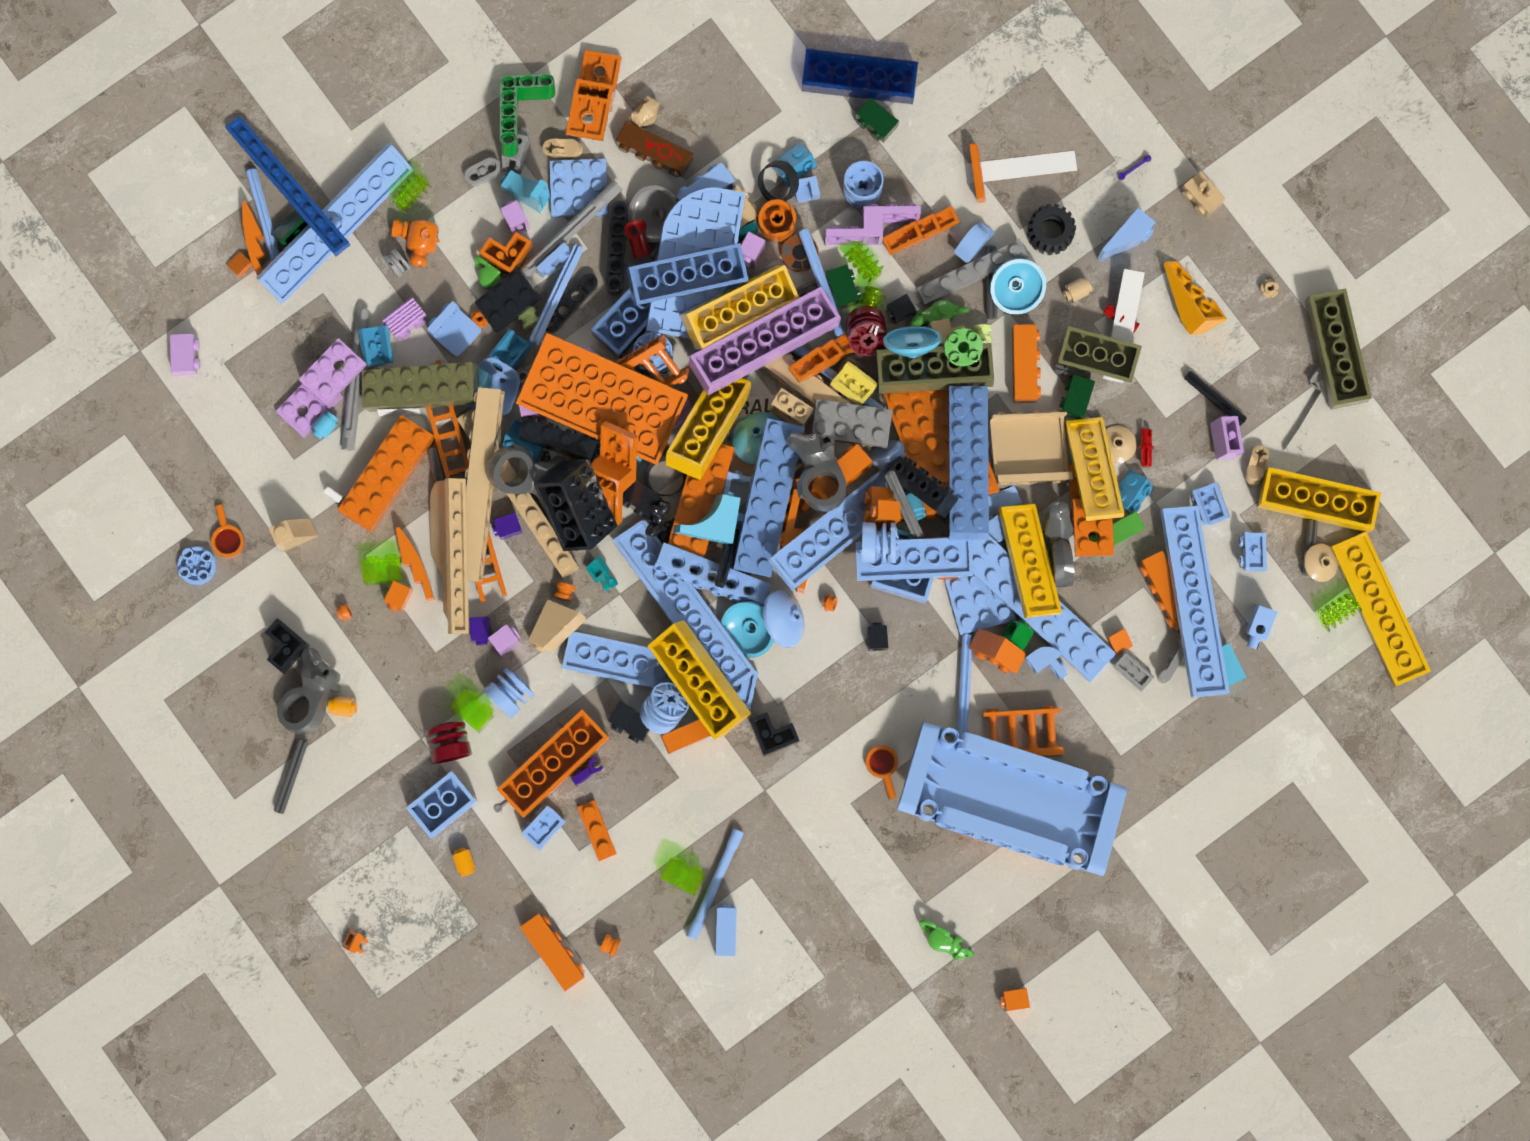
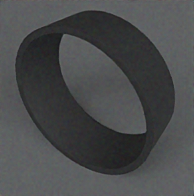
M781 160L772 161L767 164L758 176V188L761 194L769 201L778 199L766 190L763 181L765 170L770 167H776L783 170L790 181L789 193L780 200L786 201L793 198L799 188V178L795 169L789 163Z
M661 455L659 462L666 461V455ZM649 462L645 470V482L648 488L654 491L649 483V473L656 464ZM682 472L683 482L681 487L676 492L667 495L659 493L657 494L663 497H669L677 494L684 487L687 474Z

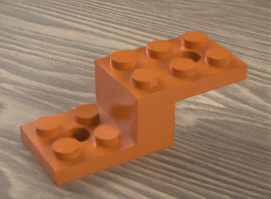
M585 50L580 77L576 79L566 135L604 141L609 112H612L622 56ZM597 68H603L605 70V74L603 76H597L595 74V70ZM591 115L594 119L591 123H585L583 117Z
M605 421L601 424L600 456L591 463V466L615 521L619 525L622 522L623 492L636 481L638 435Z
M1068 465L1069 472L1073 474V480L1069 482L1070 517L1074 528L1075 557L1113 556L1112 518L1085 521L1074 465ZM1096 532L1099 536L1098 541H1090L1088 534Z
M794 489L793 494L789 495L787 508H790L789 513H785L783 522L786 530L781 531L779 545H782V548L805 531L794 528L800 502L797 489ZM807 579L797 587L798 593L804 594Z

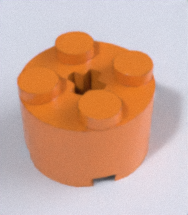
M775 199L768 201L759 212L758 227L765 239L781 242L791 237L794 233L796 213L794 208L783 200ZM778 218L780 223H776L774 219Z

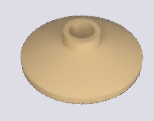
M1118 425L1106 429L1113 463H1123L1129 460L1134 455L1137 446L1134 434L1128 428ZM1120 440L1122 442V445L1117 446L1115 444V441Z
M1315 544L1307 550L1304 556V568L1311 579L1317 582H1325L1336 574L1338 563L1331 547L1328 545Z

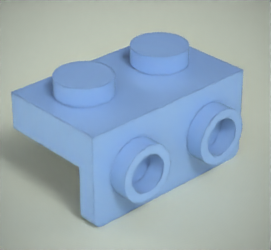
M563 242L536 267V272L542 278L550 275L560 262H564L569 257V247Z
M1218 482L1192 490V500L1199 507L1202 524L1211 526L1231 518Z
M1244 531L1242 536H1239V547L1242 548V555L1239 557L1240 567H1243V572H1266V533H1249V531Z
M548 805L546 807L542 806L535 813L537 817L533 822L529 820L522 827L523 832L521 834L539 851L566 822Z

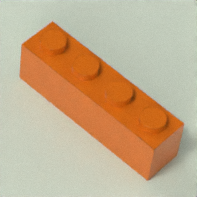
M1013 325L1012 327L1013 403H1036L1038 397H1041V386L1037 384V379L1041 377V369L1037 367V360H1040V349H1037V342L1040 341V330H1036V325Z
M1160 551L1142 560L1139 563L1141 565L1139 570L1143 577H1147L1149 581L1148 588L1152 594L1156 595L1159 609L1165 612L1167 625L1170 629L1173 628L1176 631L1179 629L1169 563L1163 551Z
M537 914L520 928L563 990L567 991L585 978L583 975L585 970L580 963H574L572 960L574 955L568 946L566 948L562 946L560 942L563 939L557 931L553 932L550 929L551 922L547 916Z

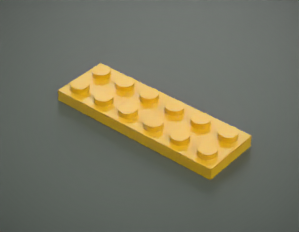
M1103 417L1065 421L1085 521L1124 517V508Z
M1028 504L999 508V516L1024 618L1059 615L1062 613L1036 505Z

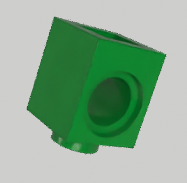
M1011 619L1002 637L1008 639L1023 651L1034 631L1029 628V624L1024 620L1016 621Z

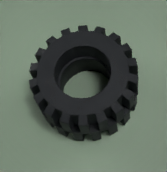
M1047 204L1046 207H1039L1038 211L1035 210L1028 223L1027 238H1030L1029 243L1034 245L1033 248L1035 250H1041V254H1044V252H1048V255L1053 253L1056 255L1060 254L1061 251H1065L1070 246L1076 231L1075 219L1071 218L1072 213L1070 211L1068 213L1065 211V207H1062V209L1058 208V204L1054 206ZM1046 221L1056 222L1062 229L1061 236L1057 238L1046 237L1041 231V224Z

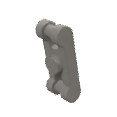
M1181 638L1176 643L1177 650L1175 654L1171 652L1166 661L1168 663L1166 670L1158 674L1157 678L1160 683H1166L1172 678L1184 656Z

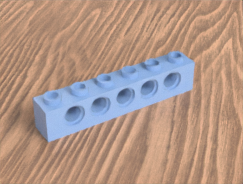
M663 543L653 568L661 575H670L679 582H688L697 589H706L715 596L729 598L733 603L748 601L763 607L771 584L731 568L726 583H731L734 588H729L726 584L723 588L716 587L715 581L709 580L708 576H713L716 580L720 564L667 543ZM672 562H677L680 567L673 566ZM690 569H695L698 574L691 573ZM743 590H749L751 595L745 594Z

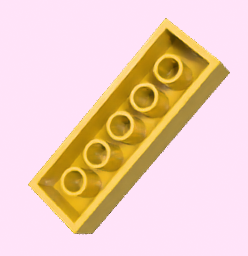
M777 265L749 279V281L743 282L680 314V317L694 348L704 349L799 299V296L786 266Z
M740 378L710 395H707L705 390H703L666 452V466L701 480L750 395L751 382Z
M1268 467L1263 476L1257 508L1370 533L1374 530L1381 492Z
M685 620L672 624L648 645L650 651L714 740L725 736L751 715V712Z

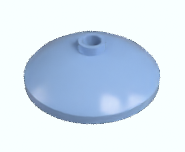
M782 590L770 593L765 600L763 608L766 629L778 645L785 648L793 647L800 642L804 633L805 623L802 609L796 599L789 593Z

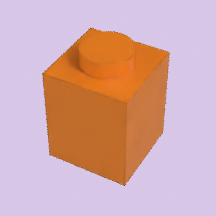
M393 580L384 599V602L388 604L386 608L394 612L398 610L403 611L413 590Z
M1027 988L1003 991V996H999L1001 1008L1005 1007V1011L1030 1008Z

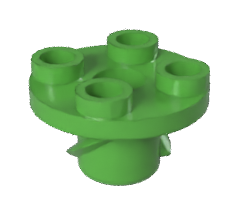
M970 328L953 330L947 336L944 343L946 357L957 366H968L977 362L983 350L980 336Z

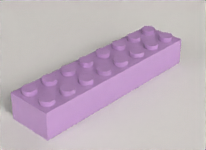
M819 287L694 353L689 358V366L707 395H710L838 327L841 317L823 288Z

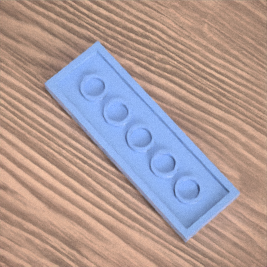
M949 538L899 540V552L896 557V563H891V554H886V563L882 562L881 554H877L875 563H862V542H855L857 581L973 576L972 540H949Z

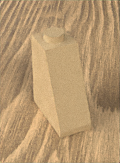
M311 519L285 520L269 528L276 546L283 552L318 537Z
M547 599L528 642L534 645L533 649L541 653L544 650L552 653L586 620V617L575 610Z

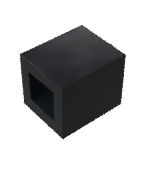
M905 294L887 304V311H885L888 319L898 324L914 315L916 308L908 294Z
M882 622L871 623V626L867 627L868 651L888 650L887 625H882Z

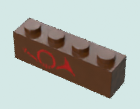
M625 121L616 139V146H618L620 151L624 153L631 152L635 154L637 159L641 161L647 160L657 169L664 168L669 171L670 175L677 178L679 176L684 178L694 159L692 152Z

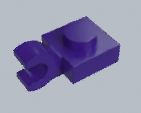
M597 757L590 760L588 768L585 770L580 768L573 773L572 781L576 786L604 768L602 765L599 768L593 767V763L598 760Z

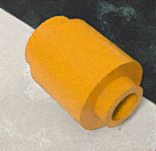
M330 697L328 713L344 717H352L353 714H356L357 702H354V698Z
M465 847L454 850L455 854L451 857L457 873H460L461 877L475 873L476 865L470 849L466 850Z

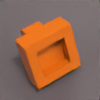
M350 929L342 947L355 954L356 952L363 953L364 950L360 949L359 945L361 942L368 944L369 941L362 934Z

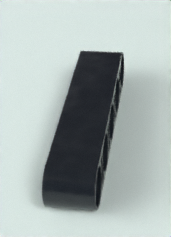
M622 201L614 202L610 211L606 288L608 293L614 296L621 294L624 286L627 242L624 228L628 224V208ZM618 208L625 210L622 215L615 214V210ZM620 226L623 228V231L615 233L613 231L614 228ZM620 245L622 249L619 252H615L612 250V247ZM618 263L621 267L618 270H612L611 265ZM616 281L620 285L618 288L612 289L609 286L610 283Z

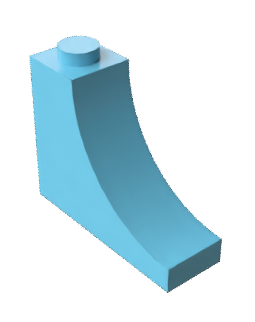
M512 170L501 179L502 191L540 214L550 200L548 185L541 179L539 182L533 181Z
M723 492V494L716 495L711 509L701 520L691 525H674L673 533L723 544H733L741 498L734 497V493Z

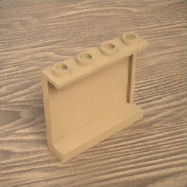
M1059 409L1050 410L1049 413H1042V410H1034L1027 414H1024L1023 411H1014L1012 414L995 412L988 419L992 469L998 486L1069 483L1073 480V474L1069 472L1064 425V417L1067 415V412H1060Z

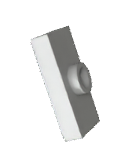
M1126 651L1112 666L1141 692L1154 678L1150 672Z

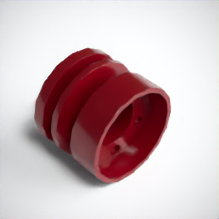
M860 306L853 309L846 319L849 346L858 355L865 357L874 356L877 350H884L886 348L883 343V338L888 333L885 317L879 309L873 306Z
M447 722L425 731L426 737H436L427 741L429 745L437 744L438 746L430 751L433 764L446 763L472 755L470 742H460V738L468 735L467 731L458 732V730L466 727L465 722Z

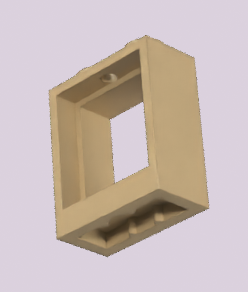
M781 388L772 401L769 412L778 416L786 423L805 427L812 417L814 408Z

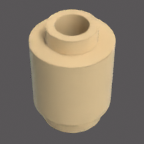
M1085 277L1064 286L1063 294L1067 301L1074 303L1089 295V292L1093 289L1089 280Z

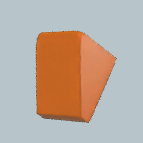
M240 251L227 264L239 278L253 266L252 262Z
M1125 628L1107 638L1116 655L1133 646Z

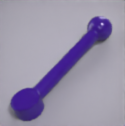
M1146 155L1142 161L1128 169L1126 172L1119 173L1118 179L1124 180L1126 175L1134 171L1136 168H1138L1145 162H1150L1152 159L1151 156Z

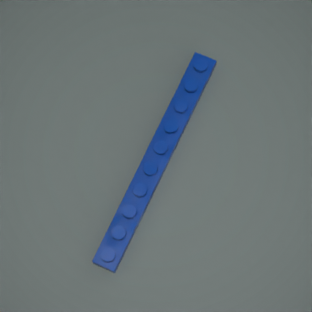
M240 116L225 127L335 257L350 246L349 241Z

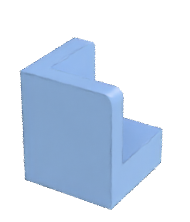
M816 176L799 179V188L796 193L798 203L820 199Z

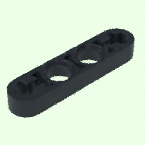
M585 274L558 303L550 322L556 319L555 313L562 321L560 322L557 319L555 321L556 327L546 328V332L554 334L559 331L598 287V280L595 275ZM591 279H593V286H587V288L585 289L587 294H585L584 291L581 288H579V286L584 288L586 286L585 280L590 281ZM574 292L582 294L580 301L572 300L571 296ZM567 306L570 309L569 313L561 315L559 313L560 307Z

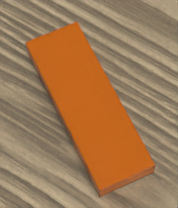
M976 143L969 144L978 203H984L986 198L979 148Z

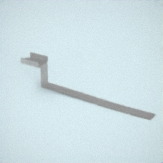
M1317 371L1311 375L1307 383L1310 384V386L1315 388L1320 393L1314 400L1313 404L1309 408L1299 427L1297 428L1289 442L1286 444L1284 449H1286L1294 435L1297 433L1306 416L1308 415L1317 398L1322 392L1319 388L1312 384L1317 375L1319 374V372Z

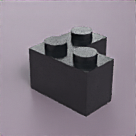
M278 618L265 632L279 644L267 661L283 674H286L298 660L301 652L310 646Z
M618 702L608 720L611 725L610 728L619 734L623 731L629 735L628 739L637 744L639 741L644 743L650 729L643 724L640 713L625 703Z
M767 712L749 719L763 757L800 742L793 723L774 730Z

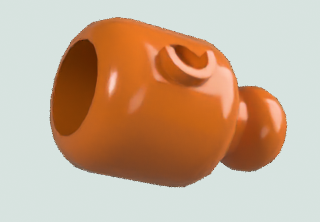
M413 220L410 223L406 241L407 248L413 251V255L409 260L410 265L416 267H425L427 265L426 254L434 253L436 244L440 242L437 224L426 220Z

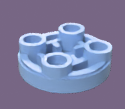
M898 439L889 440L887 449L875 447L868 456L873 461L872 466L883 470L889 466V463L897 460L899 456L902 458L906 456L904 453L905 447L903 442Z
M194 546L186 548L182 551L177 561L178 574L189 584H205L212 579L216 572L215 557L209 550L203 547Z

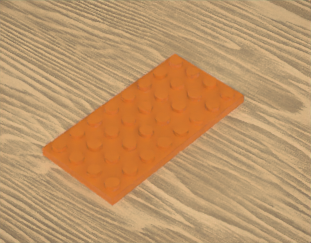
M547 332L516 404L598 440H601V424L605 421L638 435L637 457L657 465L688 394Z
M949 390L882 394L887 409L892 410L891 420L898 439L903 442L905 447V458L909 457L916 462L917 469L921 466L928 471L929 478L935 476L942 482L940 486L944 487L946 484L949 487ZM988 460L989 495L998 493L999 487ZM923 502L926 515L936 513L935 510Z

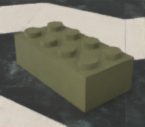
M1067 326L1057 363L1132 383L1142 346Z

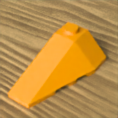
M1166 261L1164 263L1180 319L1190 335L1203 334L1227 320L1218 304L1214 300L1210 302L1203 294L1205 290L1191 282L1193 280L1191 275L1177 261Z

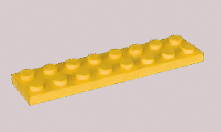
M1367 532L1332 546L1331 549L1394 687L1431 672Z

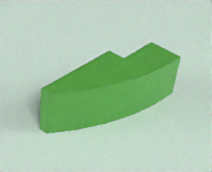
M1137 511L1113 524L1114 546L1145 530V526ZM1097 533L1089 537V540L1092 542H1096L1099 539Z

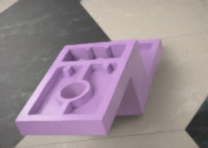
M894 203L886 204V206L867 204V206L863 207L862 229L859 226H849L848 229H841L840 226H831L825 231V246L881 245L883 223L917 222L920 219L921 206H916L914 203H908L905 206H897Z
M338 338L299 378L302 384L275 412L305 438L312 430L311 426L319 416L326 411L330 412L343 398L341 392L367 364ZM337 361H343L345 363V366L342 370H336L334 368V365ZM302 406L308 408V413L305 416L298 415V409Z

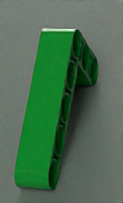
M552 75L505 76L500 80V144L504 156L513 157L519 151L518 101L553 98L556 94L555 80Z

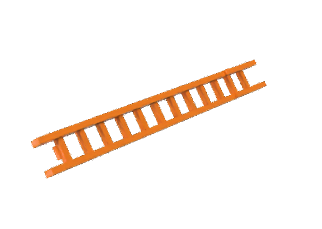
M437 360L436 364H442L441 360ZM449 406V413L435 417L432 408L427 407V413L446 479L451 478L453 475L464 473L466 468H469V460L467 459V451L454 406ZM452 418L455 430L439 435L436 422ZM457 436L460 448L444 453L441 440ZM462 454L465 466L449 471L446 458ZM488 532L487 544L491 557L485 558V564L493 562L496 575L484 578L483 582H475L481 603L486 602L482 585L497 580L502 596H508L490 532Z

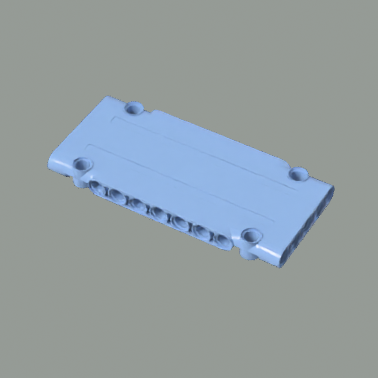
M923 721L897 810L918 816L923 821H933L937 826L1052 864H1066L1073 870L1081 869L1103 876L1109 861L1127 794V787L1108 782L1102 776H1089V773L1083 769L968 732L960 734L954 728L945 729ZM944 736H951L953 738V742L946 741ZM1093 783L1099 784L1101 790H1096L1093 787ZM923 807H929L932 810V814H926ZM1073 855L1079 856L1081 863L1075 862Z

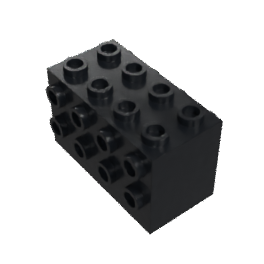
M589 459L559 462L533 484L563 551L591 550L618 526Z

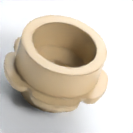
M1268 279L1261 284L1260 290L1263 296L1269 298L1275 297L1278 294L1279 286L1273 280Z

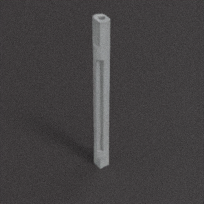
M613 180L520 268L527 278L537 271L536 267L563 242L567 243L622 191V188L616 181Z
M366 309L356 310L352 351L362 360L358 329L368 328L370 311ZM362 371L348 384L341 447L342 450L353 451L355 449Z

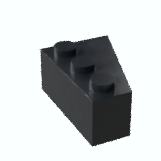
M635 481L623 492V506L627 509L630 507L638 516L654 522L655 515L650 510V507L657 505L663 499L656 492Z

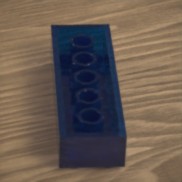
M806 48L801 91L869 99L871 97L873 100L913 104L918 62Z

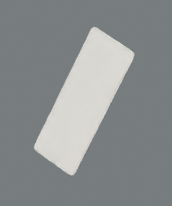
M419 408L377 410L379 416L421 415Z

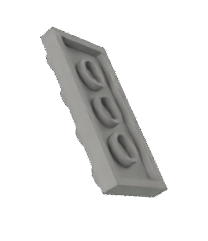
M817 399L812 434L830 435L837 442L887 449L892 410Z

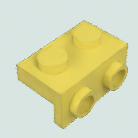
M848 361L830 385L856 405H863L872 395L878 383Z

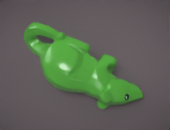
M476 255L474 257V263L478 269V279L484 288L490 290L503 280L500 271L480 256Z
M939 300L923 312L918 310L909 327H920L928 324L927 328L932 329L930 322L947 318L952 321L957 315L970 312L967 306H957L950 301Z
M924 918L919 920V925L926 933L927 942L933 950L947 952L953 955L952 957L955 960L967 959L975 955L971 949L962 947L959 942L963 941L962 938L956 935L952 938L949 931Z

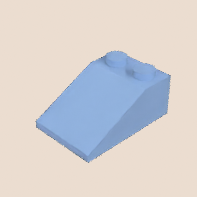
M1137 208L1104 246L1097 259L1102 261L1139 246L1142 241L1146 243L1155 230L1153 226L1156 222L1141 209Z

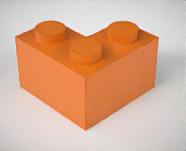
M515 232L506 247L489 237L479 254L486 262L503 273L510 275L517 268H520L532 250L533 245L532 241Z
M871 486L864 493L863 502L866 504V511L863 515L864 522H875L878 530H881L883 522H886V530H889L891 522L898 523L900 521V501H894L890 488Z
M981 628L978 629L968 647L974 652L973 656L982 661L987 659V662L995 666L998 665L997 669L1005 674L1008 672L1016 674L1027 655L1008 639Z

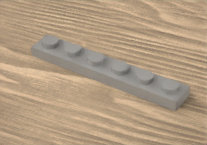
M1019 239L919 286L917 290L926 306L994 274L996 269L1006 261L1016 258L1026 259L1028 254Z

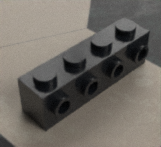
M532 416L530 418L524 417L518 433L521 441L578 460L589 459L590 463L593 462L598 449V443L594 437L577 435V432L571 429H566V431L559 429V426L553 423H541L540 419Z
M899 456L889 471L894 470L902 487L945 518L958 501V498L953 495L955 491L946 484L944 487L940 486L942 482L935 476L929 478V472L921 466L917 469V463L909 457L905 460Z

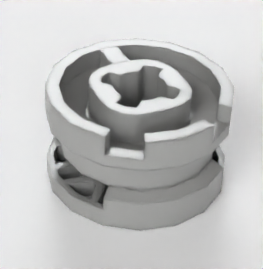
M394 248L390 251L389 255H385L382 258L393 273L400 278L403 276V272H408L411 268Z

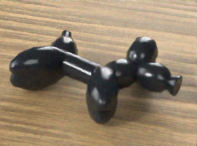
M661 500L657 505L650 507V510L655 515L654 522L647 526L645 535L650 537L657 536L662 544H668L670 538L669 531L673 528L675 518L663 524V515L669 512L670 503Z

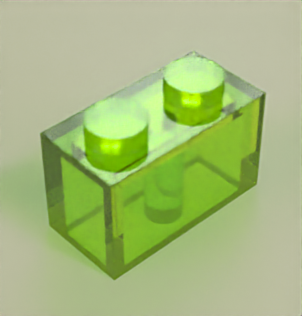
M397 554L385 555V558L378 559V556L366 557V560L361 561L363 583L366 586L392 583L393 580L404 582L402 559L400 556L397 557Z
M464 689L449 707L480 733L495 717L492 714L494 710L487 703L482 705L477 701L479 696L472 690L467 692Z
M678 856L675 859L671 857L660 878L695 896L706 876L702 874L704 870L695 865L692 868L685 865L687 861Z

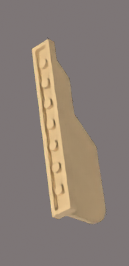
M447 478L437 481L431 490V556L443 577V612L448 620V634H469L466 479Z

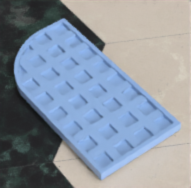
M711 187L695 191L682 198L670 210L664 220L657 261L737 244L745 193ZM731 285L650 302L646 331L690 339L680 314L729 290Z

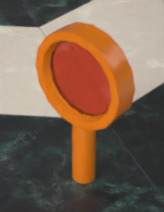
M216 505L215 508L220 527L212 535L211 546L219 556L233 558L243 550L245 545L244 536L236 527L227 524L223 505Z
M876 746L867 754L865 760L866 768L874 777L883 778L890 800L896 798L890 776L897 769L898 756L888 746Z

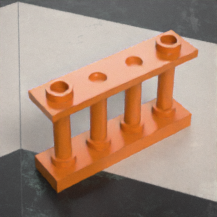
M663 334L616 362L632 370L639 363L643 364L655 380L670 387L686 381L689 373L688 366L679 370L666 353L667 339ZM654 354L659 355L673 375L664 379L649 358Z
M1055 705L1044 706V709L998 712V708L986 709V712L982 713V718H989L990 740L998 742L996 717H1008L1010 746L1020 749L1017 743L1016 716H1027L1029 745L1027 749L1021 750L1043 757L1064 755L1063 747H1058V744H1056L1054 714H1059L1061 708H1056ZM1035 715L1047 716V748H1039V745H1037Z

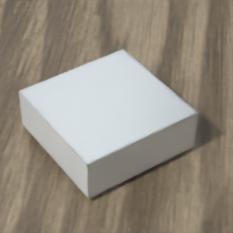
M327 487L324 490V493L337 504L341 505L344 501V498L332 488Z

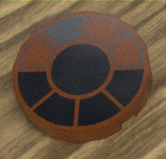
M799 234L789 237L784 242L781 250L784 264L795 272L810 270L811 266ZM813 240L814 246H815V248H816V251H817V254H818V257H819V249H818V246H817L816 242Z

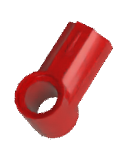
M635 219L624 228L625 235L630 240L633 257L636 259L651 255L645 233L647 225L642 219ZM633 226L637 227L638 233L634 230Z

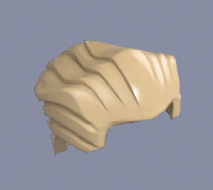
M647 96L628 119L640 128L652 125L656 120L659 102Z

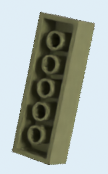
M1346 288L1308 296L1305 304L1330 410L1367 403L1372 399Z
M982 343L983 350L980 359L968 366H957L951 363L945 355L944 346H937L930 352L916 358L901 356L888 349L877 350L876 362L879 394L949 390V386L993 387L991 343Z
M474 362L362 370V406L367 411L374 412L378 409H409L476 404L474 403V394L478 392L479 366Z

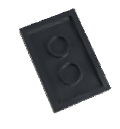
M517 268L474 303L495 333H498L542 298L523 271Z

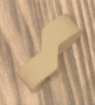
M555 138L546 140L543 144V152L553 158H575L580 156L583 151L581 142L574 139Z
M1256 446L1251 453L1245 475V480L1250 485H1259L1263 479L1269 458V451L1264 446Z

